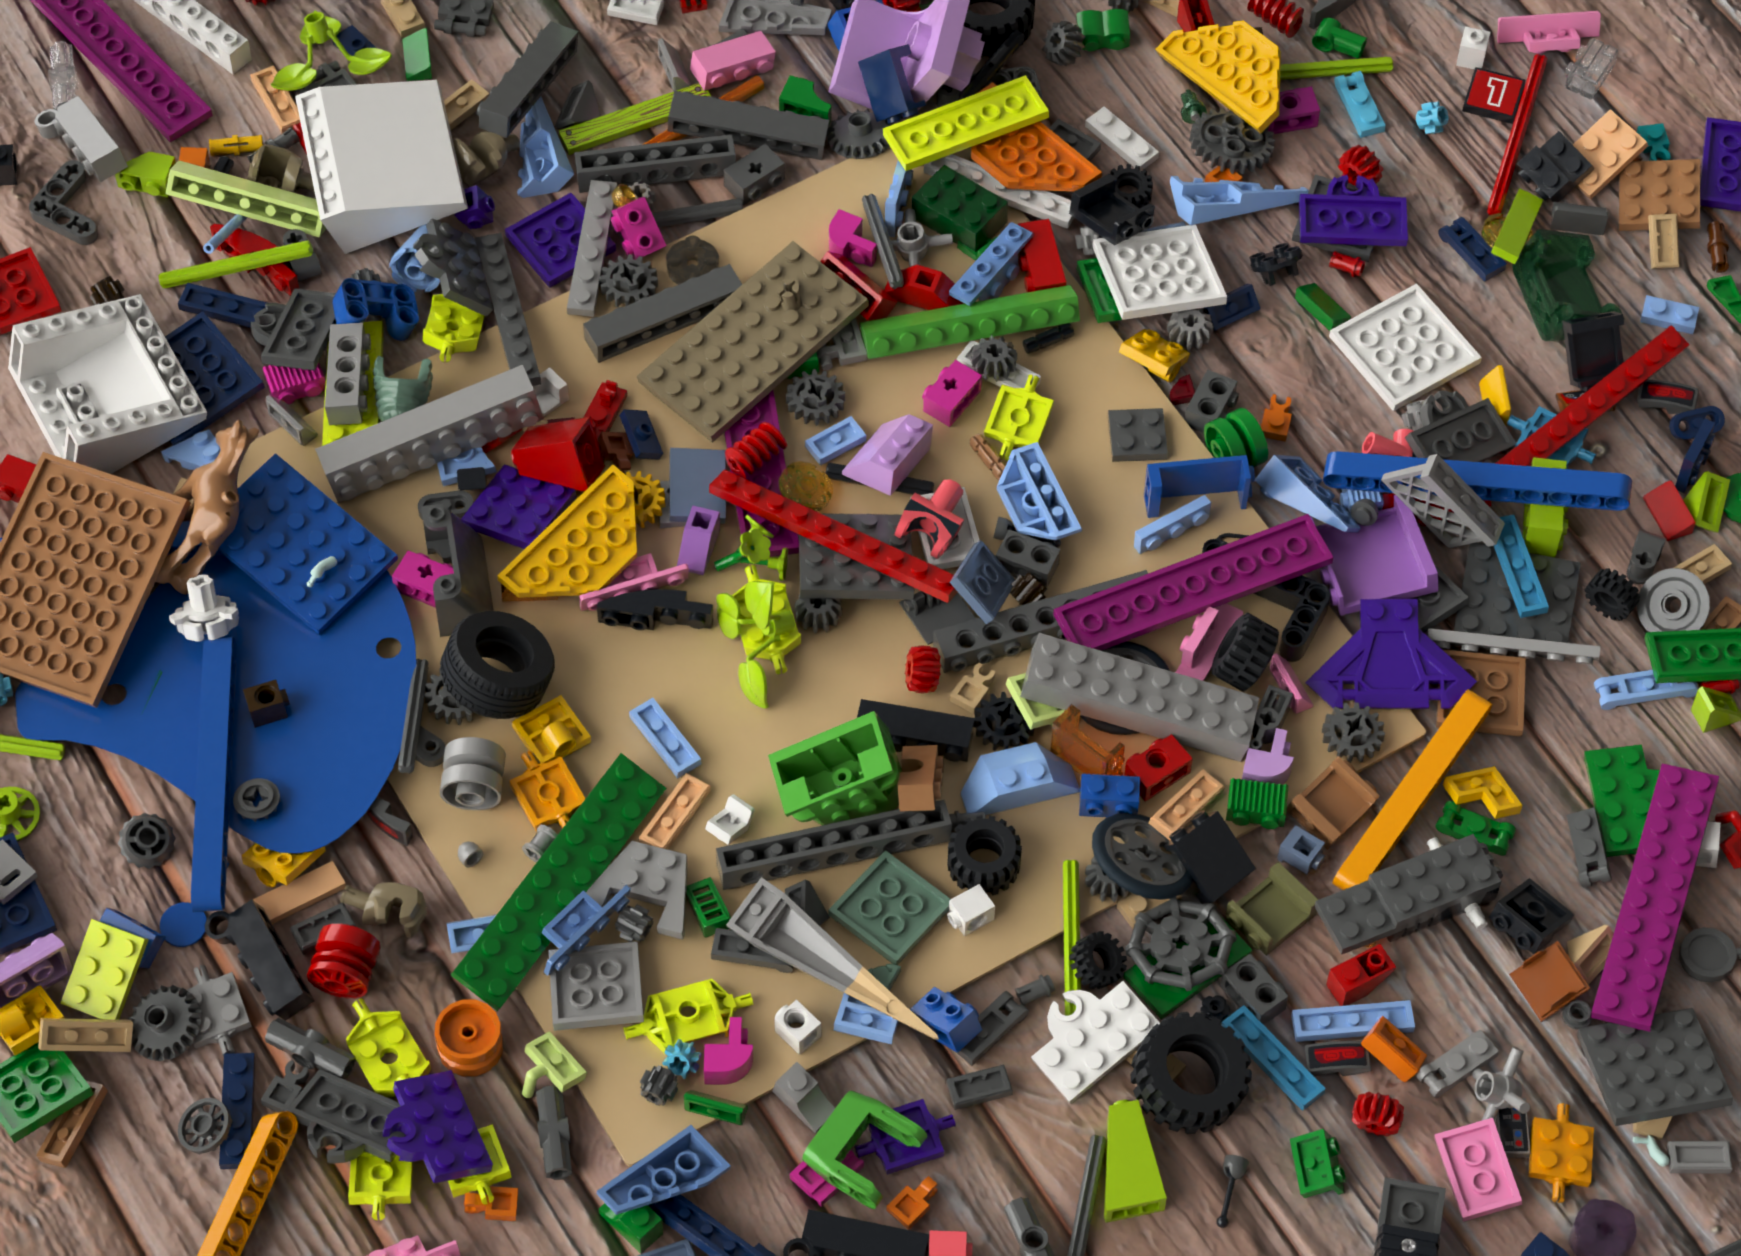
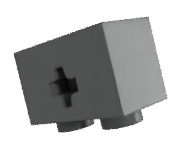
M766 144L724 169V186L736 198L741 199L743 206L752 200H757L764 192L772 187L779 186L785 180V163Z

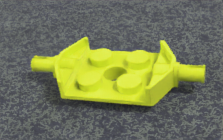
M443 294L433 295L426 328L423 329L422 341L440 350L439 358L442 362H444L445 356L446 362H449L451 355L454 353L473 352L477 349L485 316L445 298Z
M751 565V570L750 566L744 569L748 583L752 581L774 582L759 579L755 565ZM774 582L772 613L786 609L792 613L786 593V584ZM745 584L732 596L740 605V618L752 619V614L747 610L745 604V587L747 585ZM796 623L792 632L781 634L780 641L772 643L756 656V658L769 659L770 662H773L776 674H781V670L782 674L787 672L788 669L784 656L801 643V633L798 632ZM740 624V636L747 656L771 638L769 635H764L756 624Z
M713 979L649 995L643 1015L644 1022L623 1027L626 1040L640 1035H647V1038L663 1053L668 1045L675 1046L678 1039H681L682 1043H688L724 1032L725 1037H729L730 1017H733L734 1011H737L736 1009L753 1005L751 993L733 998L732 994L729 995ZM691 1006L696 1009V1013L691 1017H685L680 1014V1010L683 1007Z
M358 999L359 1004L356 1000L352 1006L358 1013L360 1020L346 1037L347 1046L355 1056L358 1065L374 1092L384 1097H396L393 1090L394 1082L428 1075L431 1070L430 1062L425 1059L403 1022L400 1011L370 1012L364 999ZM387 1053H393L398 1056L397 1060L391 1064H385L381 1061L382 1057Z

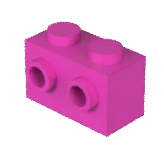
M640 197L611 211L613 217H611L613 227L616 232H621L625 240L622 242L623 249L627 256L632 254L633 260L667 246L645 197Z

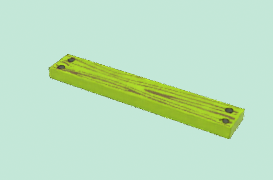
M699 83L677 90L705 97L711 96L709 91H704ZM674 92L559 130V137L568 155H571L575 152H580L668 122Z

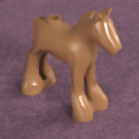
M237 420L233 427L218 431L216 433V443L221 449L218 457L213 462L196 468L183 486L173 494L188 501L193 498L194 503L189 506L183 520L190 521L186 538L177 550L166 557L156 578L157 583H170L181 594H189L187 581L190 578L202 575L207 563L235 529L239 516L238 472L245 453L258 436L259 429L251 428L247 430V427L242 426V421ZM202 542L196 554L187 563L181 564L188 554Z

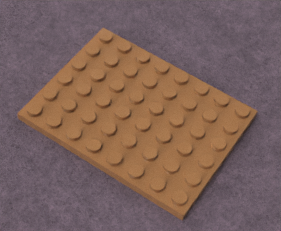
M42 452L0 542V673L6 677L97 708L191 503L185 498Z

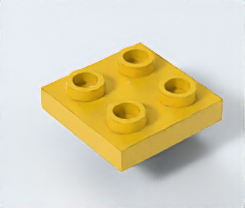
M1143 329L1124 341L1119 350V353L1148 368V372L1169 383L1174 380L1180 367L1187 363L1190 353L1184 350L1180 344L1169 342L1161 338L1159 333L1150 329Z
M562 695L512 721V728L526 748L532 751L538 764L550 762L559 757L564 758L591 743V736Z
M255 843L241 856L243 864L254 869L257 877L263 884L268 887H274L279 882L286 886L289 885L326 850L324 846L311 852L296 854L280 853Z
M41 985L0 1008V1036L15 1056L39 1042L41 1018L65 1019Z

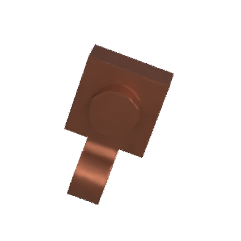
M601 432L598 442L604 460H612L613 465L624 474V470H631L630 459L633 456V451L626 432Z

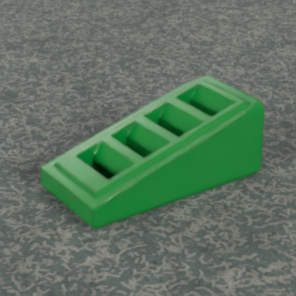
M711 877L687 885L686 897L704 937L714 935L716 928L729 929L726 924L731 919V916ZM708 887L709 891L694 896L693 892ZM712 896L713 898L700 904H698L697 902L701 899ZM716 905L715 908L709 909L704 912L702 911V909ZM717 913L720 914V916L711 918L709 920L706 919V917Z

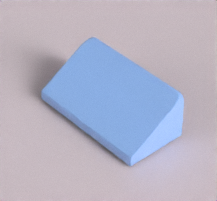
M496 914L446 923L451 953L469 951Z

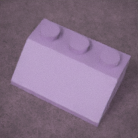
M910 414L882 424L842 470V475L891 496L930 450L933 424Z
M53 933L37 938L30 946L20 952L8 955L0 963V1008L39 985L45 990L72 973L73 968L66 947Z

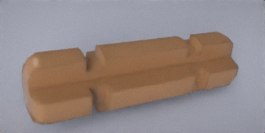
M982 434L971 437L970 446L975 452H979L977 455L989 470H993L992 474L995 478L1000 480L1006 464L1000 462L1002 459L992 446L986 443L987 440Z

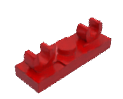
M606 380V383H601L583 417L590 418L597 442L601 432L610 431L628 396L627 390L619 388L618 383Z

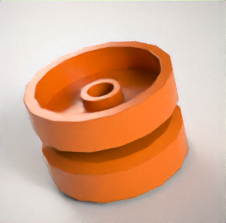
M462 999L451 1003L439 1014L435 1022V1040L440 1060L449 1071L452 1070L454 1074L462 1077H476L487 1073L497 1065L503 1053L501 1023L497 1013L488 1004L476 999Z

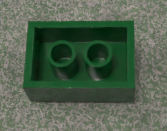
M943 165L912 196V209L915 210L918 222L941 235L952 233L954 243L957 244L959 241L975 252H978L986 244V241L989 238L992 239L1008 222V201L946 165Z

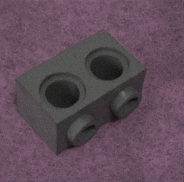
M1207 369L1186 409L1185 421L1192 429L1204 433V426L1208 422L1219 417L1226 418L1229 408L1234 409L1239 398V393L1236 392L1238 381Z
M1009 529L996 553V558L1014 578H1017L1019 575L1025 576L1029 572L1048 587L1059 565L1061 549L1055 547L1052 543L1042 542Z
M1251 954L1234 964L1222 975L1220 987L1239 1008L1245 1005L1263 1025L1286 1010L1288 1001L1287 990L1280 982H1275L1269 975L1266 966L1260 960L1256 961ZM1247 976L1252 978L1253 981H1244L1241 977ZM1260 998H1269L1272 1002L1265 1003Z

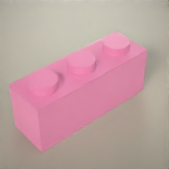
M758 31L693 51L690 70L705 91L773 70L776 51L763 32Z

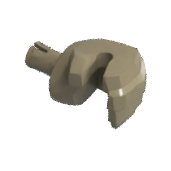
M484 130L474 136L469 146L459 138L455 139L453 144L462 181L472 187L504 167L507 152L518 150L520 147L518 137L515 134H510L505 138Z
M268 144L260 147L258 152L254 154L249 166L247 180L293 193L299 188L314 191L312 176L307 172H303V159L297 154Z
M396 882L378 883L371 894L346 885L344 888L346 892L343 891L340 902L343 904L345 903L364 910L362 917L364 925L381 926L386 924L392 906L401 908L400 924L404 925L406 936L410 938L417 933L427 914L426 902L422 892L417 888Z

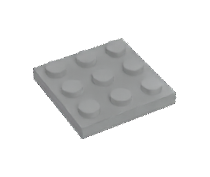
M638 942L586 946L580 952L575 949L569 955L570 960L560 971L555 969L550 973L554 1031L644 1022ZM559 949L548 950L549 958H551Z

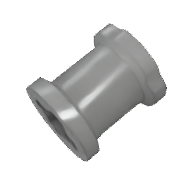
M541 824L537 828V834L530 843L523 845L522 850L527 857L537 862L558 834L550 827Z

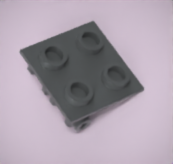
M922 591L914 594L913 600H902L899 602L927 645L933 643L934 630L976 619L958 593L949 603Z

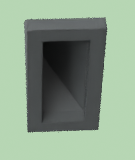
M589 80L571 88L556 121L555 127L557 129L574 126L601 116L593 85Z
M805 879L785 889V894L819 926L830 918L810 881Z

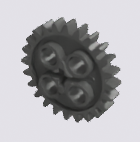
M1220 107L1218 113L1214 109H1210L1209 114L1203 112L1201 118L1197 117L1195 123L1192 124L1189 141L1192 142L1191 149H1196L1195 156H1203V163L1210 161V167L1213 168L1218 165L1221 172L1229 168L1231 174H1234L1235 169H1238L1242 174L1245 173L1246 168L1251 172H1254L1255 167L1262 169L1263 164H1268L1269 159L1272 158L1275 139H1272L1274 133L1268 131L1269 126L1262 133H1259L1231 110L1226 112L1223 107Z

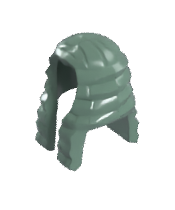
M381 356L376 358L374 362L375 367L373 368V384L376 394L378 418L381 422L426 404L430 396L433 380L431 372L432 362L428 358L422 360L418 379L385 377L384 358Z

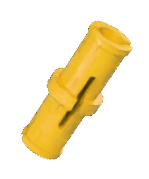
M237 134L232 135V138L209 139L211 156L232 153L235 156H239L240 153L257 151L263 146L262 134L238 137Z

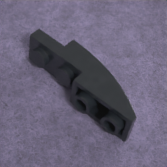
M667 589L642 590L621 594L598 602L597 616L599 623H604L608 626H627L636 630H654L656 621L667 625L680 624L695 629H711L713 624V605L687 601V591Z

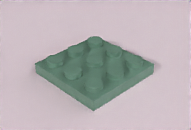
M885 850L828 910V915L892 964L898 965L949 911V900L951 899Z

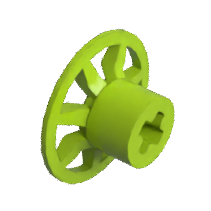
M19 787L0 788V837L6 835L8 825H13L20 833L15 836L16 840L19 841L27 837L37 826L40 818V807L37 799L29 791ZM15 793L21 794L22 796L17 798ZM27 799L33 803L34 811L21 808ZM20 817H34L26 830L18 820Z

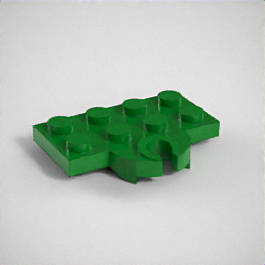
M1642 744L1585 751L1584 761L1607 857L1636 854L1660 770L1647 769Z

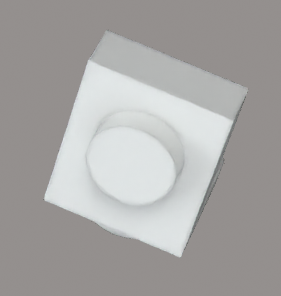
M732 794L728 797L725 809L708 820L705 830L729 845L748 831L755 809Z

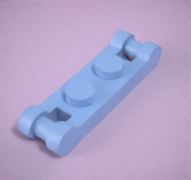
M1653 670L1602 677L1594 682L1595 690L1601 696L1599 703L1603 710H1610L1620 705L1679 696L1691 698L1696 696L1699 689L1697 682H1682L1678 684L1677 682L1656 683ZM1618 688L1619 693H1611V689Z

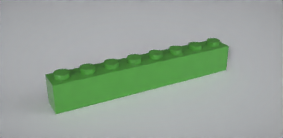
M1071 285L977 301L971 306L960 304L860 322L861 337L868 359L989 338L991 335L994 337L1080 321L1078 296Z

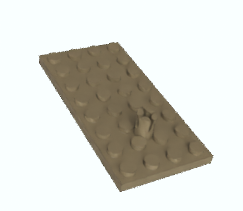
M792 241L638 374V382L713 443L869 306L868 299Z

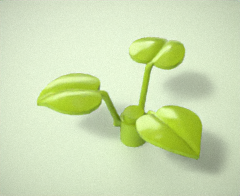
M315 10L304 18L305 25L300 33L301 42L308 45V61L306 65L294 63L285 66L275 75L273 82L270 84L273 88L292 91L304 88L312 83L317 76V71L311 68L313 65L312 44H321L328 39H332L346 59L350 61L348 65L349 71L357 75L375 72L391 59L392 54L378 48H365L351 56L336 37L342 29L341 23Z
M752 581L747 583L745 587V604L747 610L752 614V619L740 618V605L728 593H721L716 596L717 619L722 632L730 639H735L740 635V624H756L764 635L771 637L749 654L746 662L739 664L738 670L739 683L748 700L758 707L769 708L765 672L761 664L753 659L772 643L780 641L781 634L792 632L795 622L792 613L787 609L772 613L774 582Z

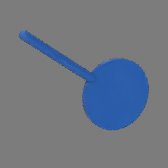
M177 903L169 907L162 915L160 932L166 936L165 941L173 946H191L197 943L205 934L207 918L204 912H193L191 903Z

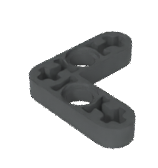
M70 160L64 163L31 200L29 210L35 222L78 244L89 245L96 241L98 237L95 222L64 206L86 180L85 168L81 162ZM55 188H63L65 190L60 195L51 194ZM61 217L70 218V221L66 224L57 223V220Z

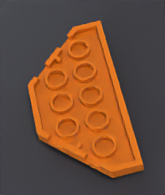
M992 82L979 92L993 88L997 85ZM1041 121L971 147V159L1007 189L1074 192L1102 178L1101 170Z

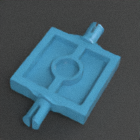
M1539 406L1535 414L1527 421L1511 415L1507 425L1521 431V437L1515 447L1557 414ZM1589 429L1583 430L1548 459L1567 461L1566 469L1577 457L1592 464L1597 454L1582 448Z

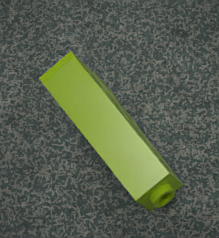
M1124 1099L1109 1106L1104 1199L1105 1223L1165 1211L1167 1197L1139 1100L1130 1101Z

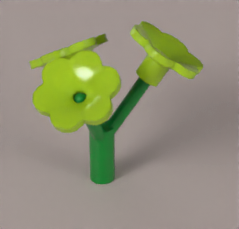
M746 515L745 518L749 521L751 529L741 535L740 540L742 544L736 552L714 562L716 570L722 571L737 563L767 565L768 568L777 569L779 580L785 581L788 565V548L782 549L779 558L770 557L769 548L771 541L768 537L773 538L774 535L751 516Z

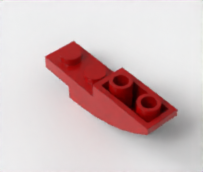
M215 223L211 225L210 229L212 237L224 225ZM237 228L216 249L220 252L224 251L230 258L278 246L252 232ZM288 261L256 268L262 276H268L279 291L284 290L291 296L294 289H299L297 275L290 270Z

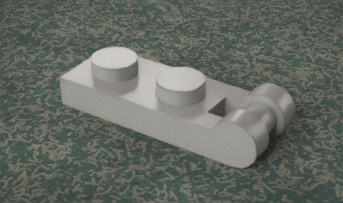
M1479 1029L1430 1064L1421 1067L1415 1076L1421 1083L1425 1082L1429 1086V1092L1434 1098H1438L1469 1077L1476 1068H1482L1495 1059L1499 1054V1050ZM1439 1073L1443 1080H1438L1435 1074Z

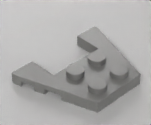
M631 841L586 893L601 907H604L608 903L611 894H617L625 885H628L631 888L629 898L665 907L657 925L658 933L683 940L685 935L684 917L686 914L687 854Z

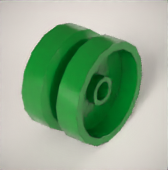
M1236 409L1228 413L1226 418L1219 417L1204 426L1205 443L1208 451L1214 458L1247 455L1249 466L1254 468L1268 460V445L1264 433L1255 417L1247 409Z

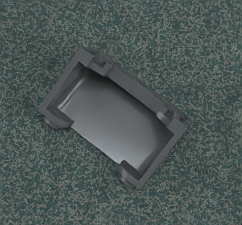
M441 504L421 506L428 555L434 554L433 552L438 553L442 557L443 563L453 564L454 574L441 576L433 584L440 637L450 636L455 626L462 619L475 613L494 611L483 540L475 530L446 506Z

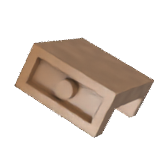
M1337 756L1325 771L1290 802L1286 811L1311 835L1325 842L1324 847L1328 850L1375 804L1380 796L1374 785L1367 780H1363L1356 773L1355 768L1350 762L1342 760Z

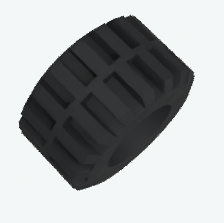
M1250 613L1243 614L1234 622L1223 638L1212 663V674L1240 691L1244 692L1260 678L1274 654L1278 643V629Z
M978 815L976 820L968 818L965 820L964 826L958 824L955 827V833H951L948 843L947 866L948 871H951L950 877L952 880H958L957 886L964 889L966 887L969 890L980 884L985 893L991 892L993 896L999 894L1000 888L1005 891L1009 888L1010 883L1016 881L1021 865V839L1019 835H1015L1016 830L1012 825L1006 827L1007 821L1003 819L999 822L995 821V816L989 815V819H983V815ZM977 849H989L996 852L1000 857L995 861L983 863L974 860L969 854Z

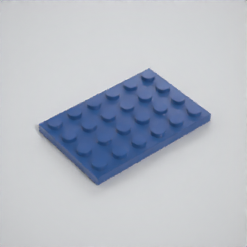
M276 453L237 488L239 495L238 520L235 529L218 548L224 556L318 635L398 560V556L394 551ZM334 556L337 559V565L325 571L321 578H317L313 587H308L307 582L312 576L311 570L320 561Z

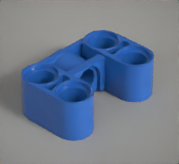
M347 278L343 280L333 297L332 303L336 324L364 323L369 314L380 315L382 318H385L388 334L395 340L405 341L409 338L419 321L415 293L405 284Z

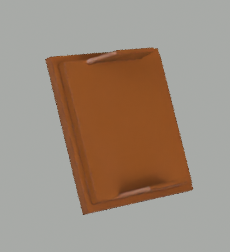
M1559 941L1545 950L1537 952L1525 960L1522 966L1509 974L1541 1022L1591 989Z

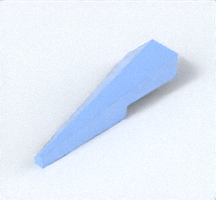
M541 97L526 114L525 122L521 123L519 156L523 158V169L521 168L518 171V176L522 179V187L517 190V193L522 198L558 192L574 175Z
M1171 176L1170 178L1177 214L1190 225L1298 203L1300 194H1308L1309 192L1305 187L1284 190L1283 185H1275L1274 189H1263L1259 183L1228 180L1203 182L1202 178H1194L1193 182H1183L1178 176Z

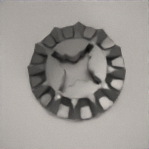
M255 778L244 782L237 788L233 797L236 812L243 819L251 818L255 822L258 818L262 817L268 819L270 813L273 811L277 812V805L281 802L277 786L273 782L262 778ZM259 792L263 801H260L259 805L254 807L252 801H255Z

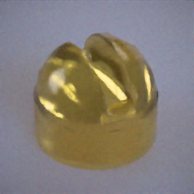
M622 183L612 192V201L618 207L635 199V194L631 188Z

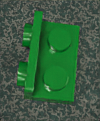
M1323 1128L1291 1138L1290 1143L1300 1195L1308 1198L1334 1190L1338 1195L1345 1193L1343 1183L1346 1182V1175L1343 1167L1339 1165L1337 1155L1341 1153L1336 1137H1332Z

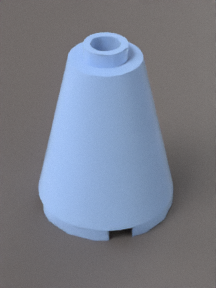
M427 224L420 226L394 253L389 263L393 279L398 284L409 286L414 292L417 289L430 292L437 288L440 283L438 278L420 271L423 266L414 255L418 250L413 248V244L422 234L428 233Z

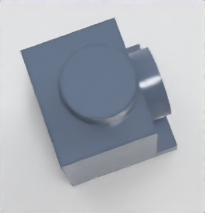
M1295 825L1280 845L1277 860L1280 862L1285 861L1308 875L1312 868L1317 871L1323 864L1326 857L1323 855L1325 842Z

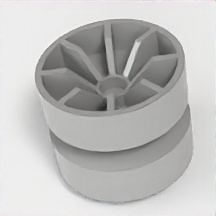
M477 737L458 738L449 742L444 752V771L440 785L441 798L449 805L464 810H486L498 805L501 801L502 776L504 774L506 758L504 749L493 741Z

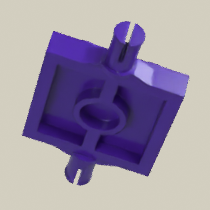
M924 1099L893 1108L896 1112L919 1125L927 1133V1138L921 1147L906 1146L871 1123L868 1125L871 1141L854 1146L858 1158L875 1152L881 1159L885 1172L888 1175L943 1157L944 1149L939 1139V1131L956 1127V1123L952 1114L935 1120L928 1112Z

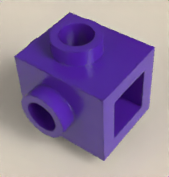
M477 185L464 189L468 209L455 213L457 219L469 229H478L483 227V225L492 223L493 211L495 210L492 197L488 196Z

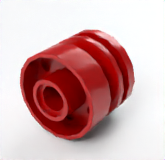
M329 924L324 926L320 931L315 946L316 953L311 959V966L307 972L308 981L322 992L336 997H363L368 991L369 981L372 978L371 969L376 965L379 956L380 942L369 932L355 926L346 924Z

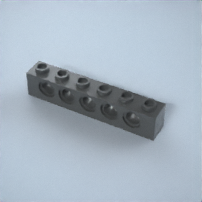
M732 134L575 152L579 193L589 192L591 180L617 182L618 188H625L629 185H634L635 182L651 185L724 176L725 168L736 162Z

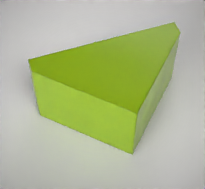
M1703 686L1697 690L1691 712L1703 733L1741 720V712L1730 694Z

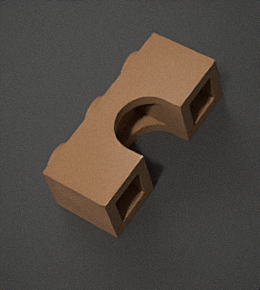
M938 745L903 746L901 756L902 772H899L900 776L898 779L900 812L935 810L936 799H941L944 757L938 756Z

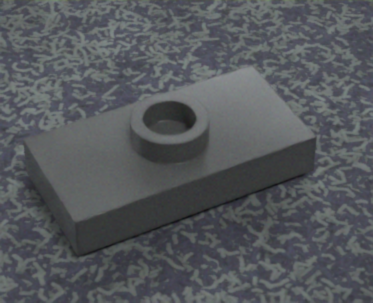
M340 903L290 927V931L303 955L315 950L320 931L324 926L329 924H346L356 927L345 904Z
M1004 1064L946 1079L954 1110L1013 1095Z

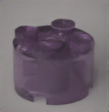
M1599 1199L1588 1201L1578 1212L1570 1231V1248L1576 1256H1628L1637 1232L1634 1214L1614 1201Z

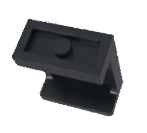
M1108 174L1072 193L1069 214L1115 246L1151 227L1154 220L1155 206L1149 203L1139 209L1115 192L1117 178Z
M1611 311L1562 321L1570 385L1580 388V391H1588L1624 363L1619 326L1624 325L1623 314Z
M1204 810L1191 818L1192 824L1186 829L1181 827L1170 834L1169 838L1171 840L1164 845L1167 851L1173 850L1200 889L1195 895L1201 904L1216 901L1256 869L1218 811L1206 813Z

